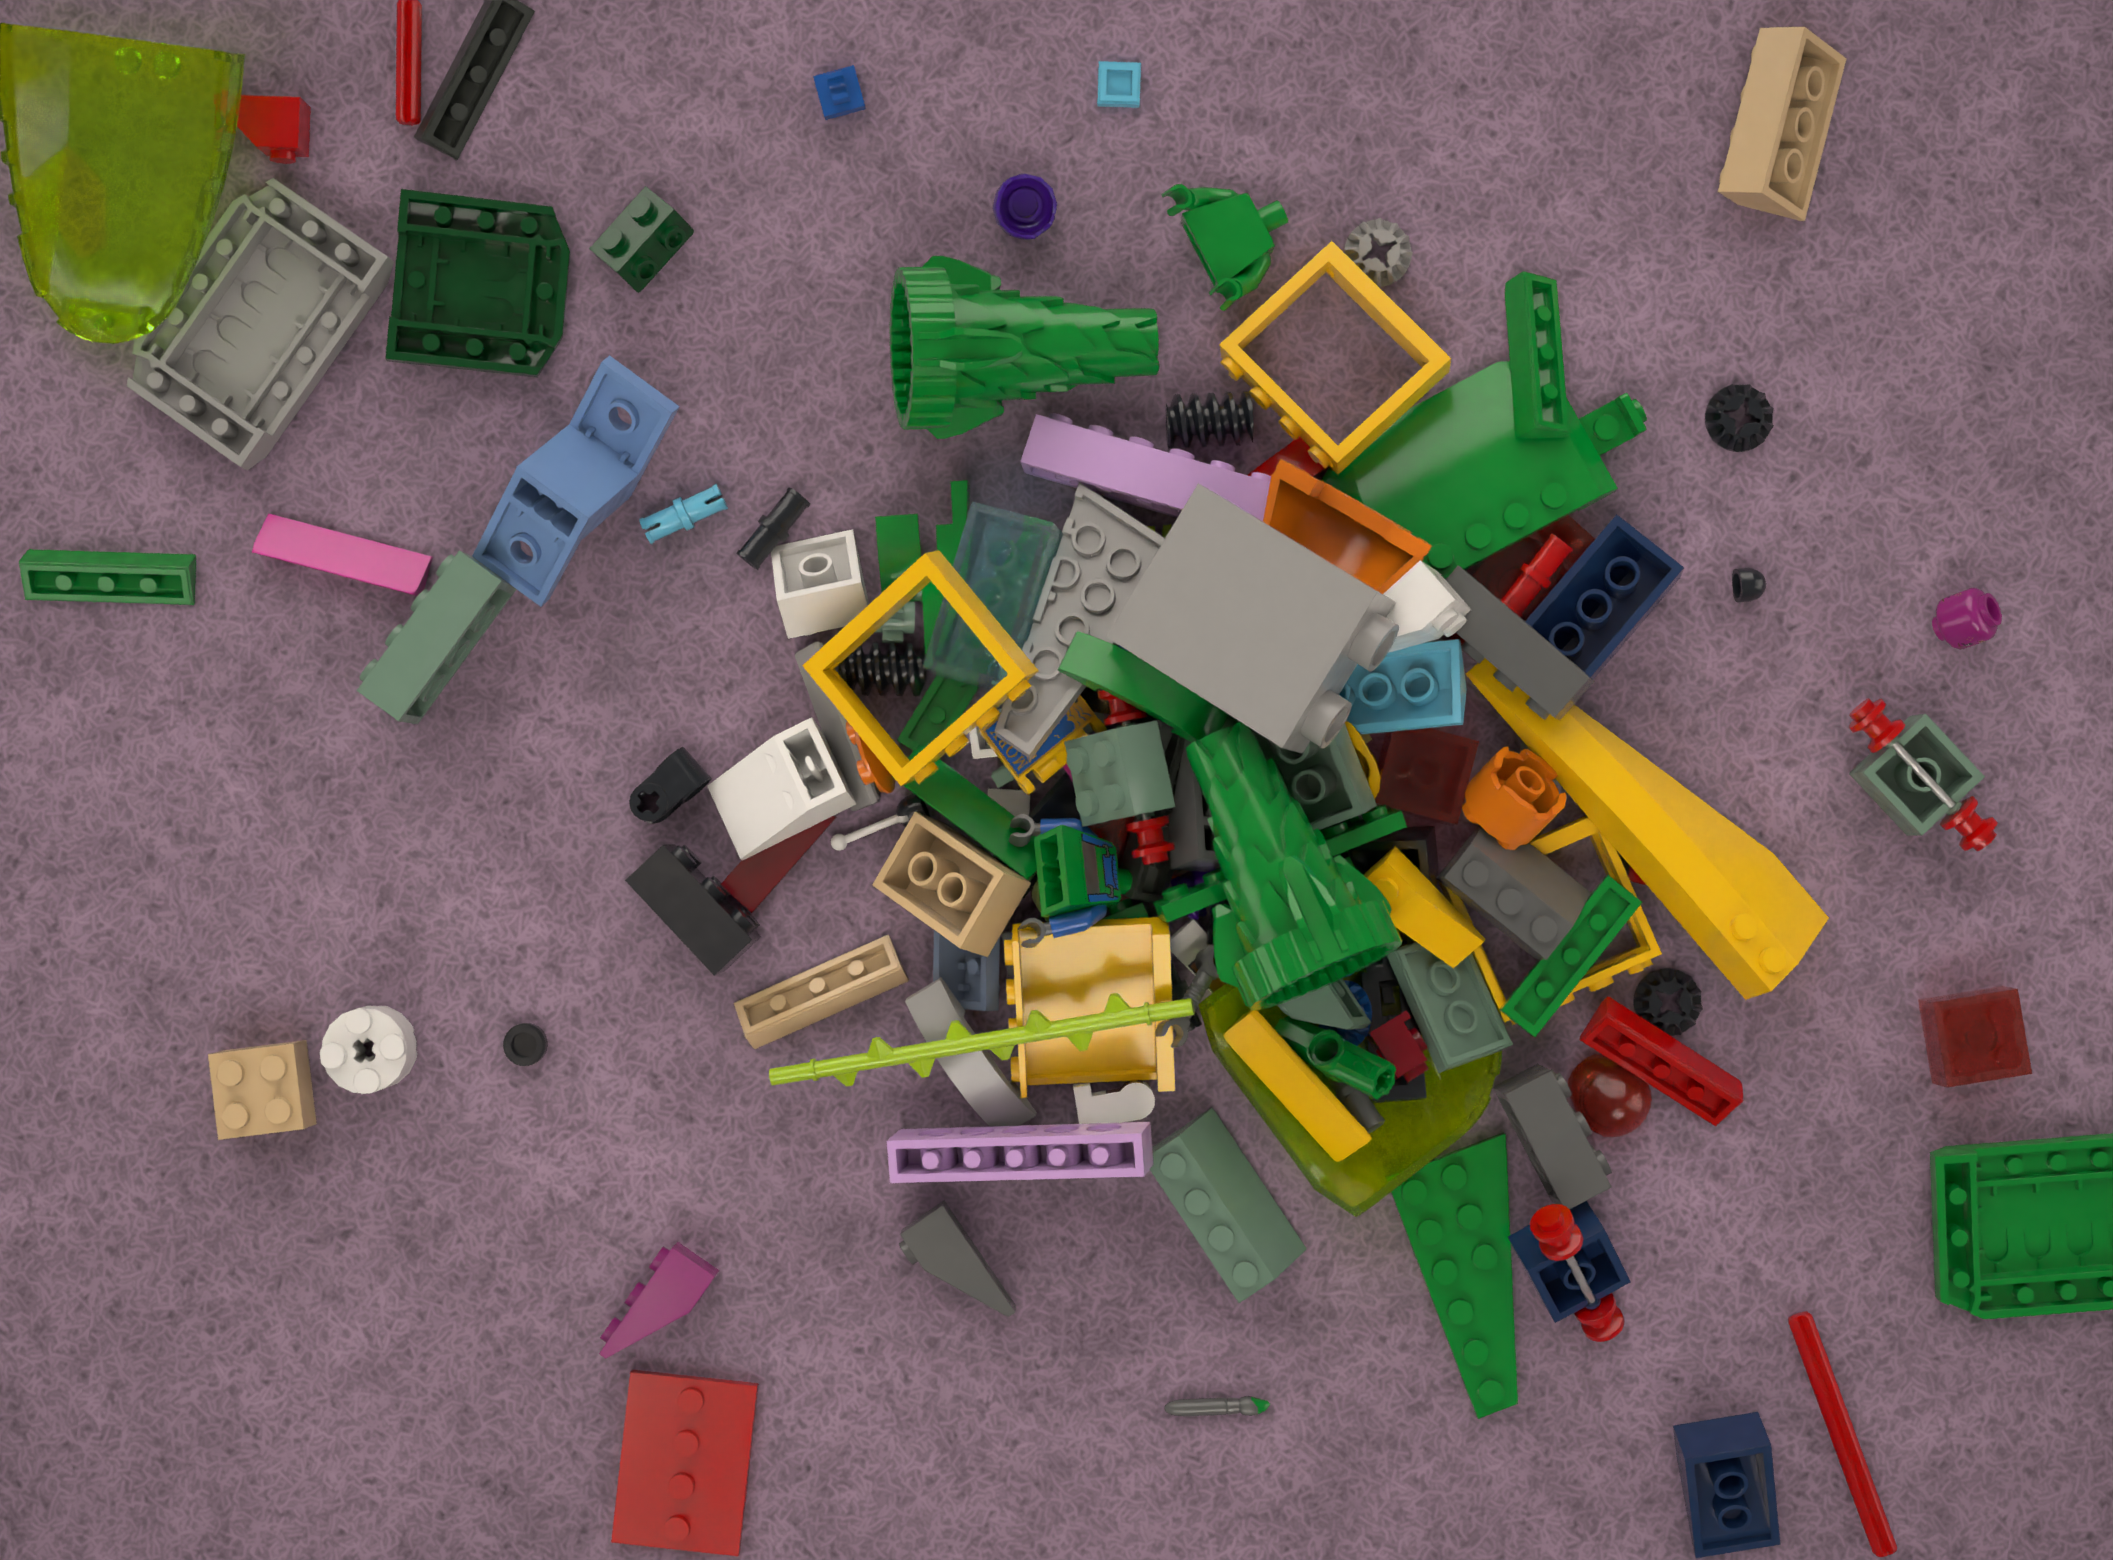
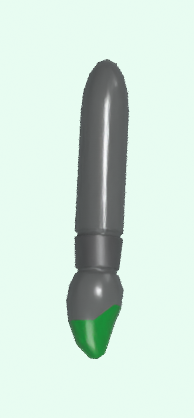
M1244 1396L1240 1399H1179L1167 1403L1164 1409L1167 1413L1174 1416H1211L1239 1413L1253 1416L1265 1412L1270 1403L1267 1400L1252 1396Z

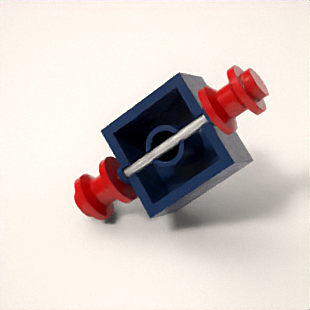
M1587 1201L1571 1209L1562 1204L1546 1205L1532 1216L1530 1225L1508 1236L1529 1279L1555 1323L1574 1313L1581 1322L1585 1335L1590 1340L1596 1342L1611 1340L1622 1331L1625 1322L1624 1316L1616 1306V1300L1612 1292L1629 1284L1631 1281L1604 1227Z

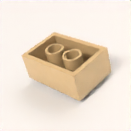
M915 811L872 885L960 949L988 957L1031 882L945 823Z

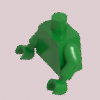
M1176 184L1161 194L1162 197L1169 196L1173 198L1176 205L1167 210L1169 216H1175L1181 211L1187 210L1182 213L1181 224L1214 286L1209 291V295L1211 296L1217 292L1226 299L1220 306L1222 311L1227 310L1237 299L1258 288L1271 266L1270 254H1272L1275 247L1269 232L1288 223L1284 208L1278 200L1257 210L1248 193L1238 195L1233 189L1211 187L1187 188L1182 184Z

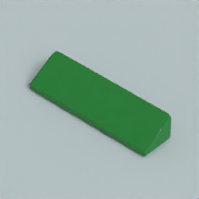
M1522 271L1505 283L1504 290L1515 435L1523 439L1565 438L1570 434L1557 280Z
M29 549L19 560L25 600L195 604L196 554Z
M919 744L909 755L908 759L911 761L925 747ZM941 759L935 762L939 769L920 785L915 780L904 785L1025 879L1031 881L1035 876L1037 867L1034 837L1036 836H1032L1030 842L1025 846H1013L1009 842L1010 835L1017 832L1026 833L1023 828L1010 827L1011 820L1015 816Z

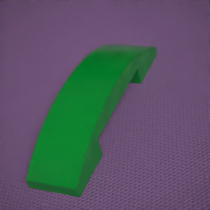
M1080 631L1075 632L1057 671L1095 691L1100 688L1173 727L1171 732L1190 742L1200 740L1211 733L1221 730L1228 716L1223 710L1131 652Z

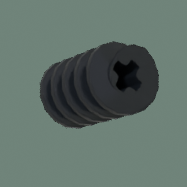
M1248 391L1241 393L1238 404H1236L1231 392L1224 394L1221 404L1218 403L1214 393L1207 394L1204 405L1201 404L1197 393L1190 395L1187 406L1184 405L1180 394L1173 396L1170 407L1166 404L1168 449L1173 448L1177 436L1181 437L1185 448H1190L1194 435L1198 436L1202 447H1207L1210 435H1215L1219 447L1224 446L1227 434L1232 435L1236 446H1241L1244 433L1249 434L1253 443V404Z
M873 642L869 654H864L862 645H860L838 665L839 675L853 692L858 683L864 696H869L873 684H876L880 696H886L890 684H893L897 696H903L907 685L910 684L913 696L920 697L926 682L927 655L925 654V643L920 655L915 654L912 643L906 644L902 655L898 654L895 642H890L886 654H881L878 642Z

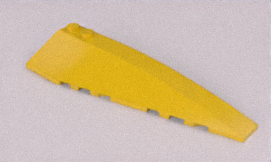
M1486 658L1480 664H1475L1465 673L1533 753L1543 758L1558 775L1555 779L1745 1000L1771 992L1799 964L1829 917L1774 853L1575 704L1561 720L1554 718L1551 714L1544 720L1525 704L1530 696L1517 686L1512 692L1493 676L1497 668Z

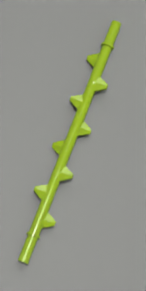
M1118 993L1110 994L1103 1013L1050 1021L1038 1010H1033L1030 1012L1025 1026L973 1035L959 1020L951 1021L946 1038L943 1040L892 1048L880 1037L872 1038L869 1050L866 1053L819 1061L814 1058L810 1059V1062L771 1068L769 1069V1078L771 1085L774 1086L813 1079L815 1082L819 1081L822 1077L834 1076L845 1086H852L858 1071L908 1063L924 1078L929 1077L935 1058L990 1049L1001 1060H1008L1015 1045L1060 1037H1067L1079 1051H1085L1088 1049L1093 1032L1147 1023L1149 1026L1152 1025V1022L1191 1016L1195 1014L1192 998L1151 1005L1145 1002L1144 1006L1131 1008Z

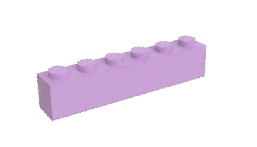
M1049 413L1048 417L1038 414L1035 416L1020 461L1026 474L1077 488L1080 482L1098 495L1178 518L1199 483L1263 521L1271 476L1267 474L1253 472L1251 476L1235 472L1234 466L1222 461L1212 460L1210 464L1194 460L1195 456L1187 451L1172 448L1168 453L1153 448L1154 444L1143 438L1130 437L1129 441L1113 437L1111 430L1098 425H1089L1088 429L1072 425L1073 421L1070 418L1060 414Z

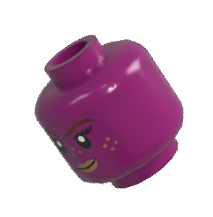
M1969 588L1939 601L1936 607V617L1932 619V626L1938 639L1941 641L1945 640L1951 647L1962 650L1993 638L1997 632L1998 625L2002 622V614L1999 604L1992 594H1985L1977 588Z

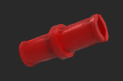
M1551 533L1549 539L1529 564L1525 562L1521 566L1520 570L1523 572L1500 600L1521 617L1543 587L1547 589L1552 583L1549 581L1550 577L1573 549Z

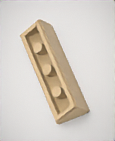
M888 934L734 1003L746 1039L754 1049H757L906 983L909 979Z

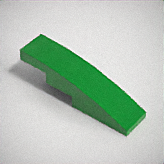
M968 480L950 481L953 524L936 525L937 551L940 550L961 577H963L969 536L970 485ZM930 581L922 589L925 654L927 656H937L953 616L954 608Z

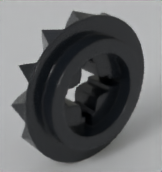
M1731 384L1719 390L1709 401L1705 411L1706 429L1712 440L1720 447L1733 452L1749 451L1762 444L1773 428L1772 414L1774 408L1767 401L1766 394L1759 392L1750 384ZM1745 401V415L1757 422L1744 423L1735 434L1737 428L1735 427L1736 420L1723 412H1735L1739 410Z
M1671 968L1658 969L1646 975L1638 984L1633 999L1634 1011L1637 1015L1670 1036L1681 1035L1690 1027L1696 1025V1020L1703 1010L1701 1004L1702 991L1697 987L1692 977L1684 972ZM1681 989L1677 993L1678 997L1675 1003L1679 1006L1678 1009L1682 1014L1671 1010L1660 1013L1663 1003L1655 991L1672 995Z

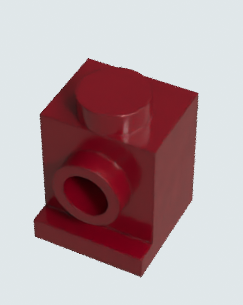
M1406 1010L1370 1032L1366 1038L1377 1056L1391 1062L1396 1067L1394 1079L1396 1080L1404 1076L1408 1083L1430 1068L1426 1064L1427 1058L1423 1054L1424 1051L1428 1050L1425 1041L1416 1028L1413 1027L1408 1030L1405 1025L1411 1018Z

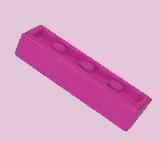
M269 513L252 549V552L258 555L418 596L424 590L433 558L432 556Z

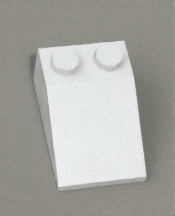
M1421 560L1384 593L1385 596L1395 601L1386 618L1399 625L1397 637L1388 653L1439 639L1444 634L1446 637L1453 635L1466 623L1467 619L1464 616L1472 610L1438 571Z

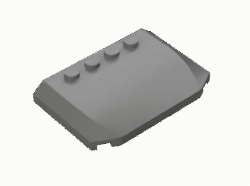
M274 178L266 181L265 183L268 186L248 197L244 194L231 202L136 337L132 352L136 356L133 378L128 377L127 380L128 388L247 471L266 458L387 286L394 261Z

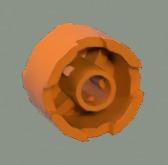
M1507 746L1498 751L1468 782L1465 790L1466 802L1462 805V810L1470 822L1479 824L1488 834L1495 837L1504 849L1515 850L1520 845H1527L1565 808L1567 797L1565 792L1559 794L1558 788L1553 782L1558 775L1543 758L1525 748L1520 753L1509 751Z

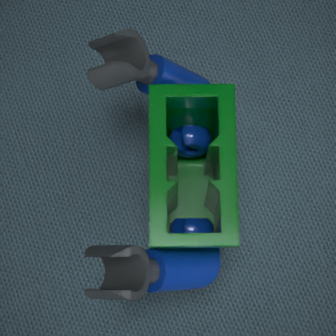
M1018 814L1011 820L1010 827H1020L1026 831V833L1017 832L1010 835L1009 842L1013 846H1025L1030 842L1032 836H1036L1034 837L1041 916L1049 917V922L1045 923L1036 918L1024 920L1018 927V930L1031 927L1036 931L1037 938L1023 941L1021 944L1023 947L1033 948L1047 935L1053 934L1054 938L1086 931L1105 917L1108 907L1119 903L1121 894H1126L1130 890L1132 875L1129 870L1118 868L1116 847L1112 842L1099 838L1088 826L1082 827L1081 820L1075 818L1041 819V823H1034L1033 819L1025 814Z

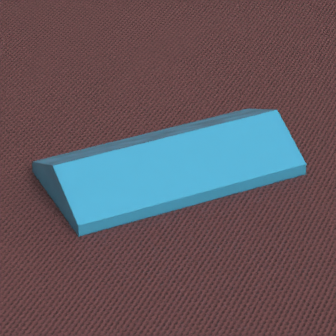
M1459 639L1427 642L1388 653L1378 667L1371 672L1357 664L1339 694L1352 703L1351 711L1346 721L1350 722L1361 735L1463 725L1467 688L1461 642Z

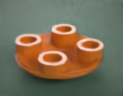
M847 721V734L851 742L857 745L861 760L857 761V770L861 780L865 785L874 783L880 792L892 793L895 789L896 780Z

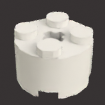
M365 1006L343 1013L329 1025L322 1040V1048L320 1050L321 1064L338 1086L353 1093L370 1094L398 1084L410 1073L417 1058V1041L413 1033V1026L402 1013L387 1006ZM374 1042L372 1051L376 1056H366L364 1043Z

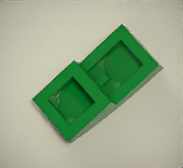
M918 514L875 517L881 592L888 588L921 557ZM922 590L909 602L922 601Z

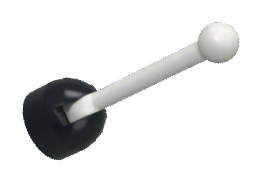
M911 794L900 801L897 806L896 815L847 835L836 834L831 838V846L833 849L840 851L846 848L847 843L896 823H901L906 827L915 811L930 817L925 802L917 795Z

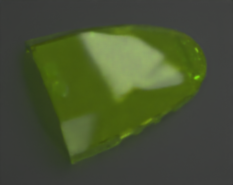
M0 23V121L3 123L6 149L1 151L2 163L9 166L13 192L8 194L9 204L16 207L22 231L17 236L34 292L36 296L45 299L59 318L56 323L69 333L84 340L98 343L117 344L133 341L155 330L169 317L177 305L199 259L224 189L238 123L245 54L77 31Z

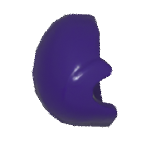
M1022 173L1007 179L1000 185L996 191L992 209L996 223L1007 235L1027 240L1035 239L1052 226L1055 220L1057 201L1053 188L1041 177Z

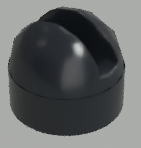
M1753 568L1734 569L1732 573V587L1735 601L1737 603L1751 602L1760 598L1765 592L1767 584L1763 574Z

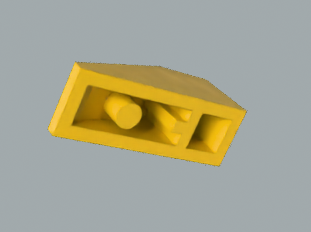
M1396 846L1365 872L1364 876L1380 890L1389 902L1392 909L1390 916L1395 927L1452 968L1456 967L1485 941V938Z

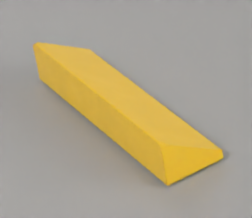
M1258 1010L1242 1015L1224 1032V1040L1334 1161L1340 1162L1372 1139L1367 1130Z

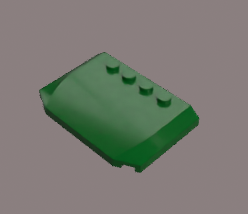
M1510 361L1496 362L1413 406L1342 472L1337 475L1329 468L1321 481L1328 483L1409 530L1417 538L1420 537L1431 544L1432 547L1424 557L1423 562L1438 571L1445 580L1457 566L1466 570L1575 511L1579 512L1616 492L1618 489L1568 399L1569 436L1565 438L1535 439L1516 437Z
M2113 1133L1944 1146L1930 1152L1935 1297L1940 1302L1966 1310L1971 1315L1982 1319L2113 1310Z

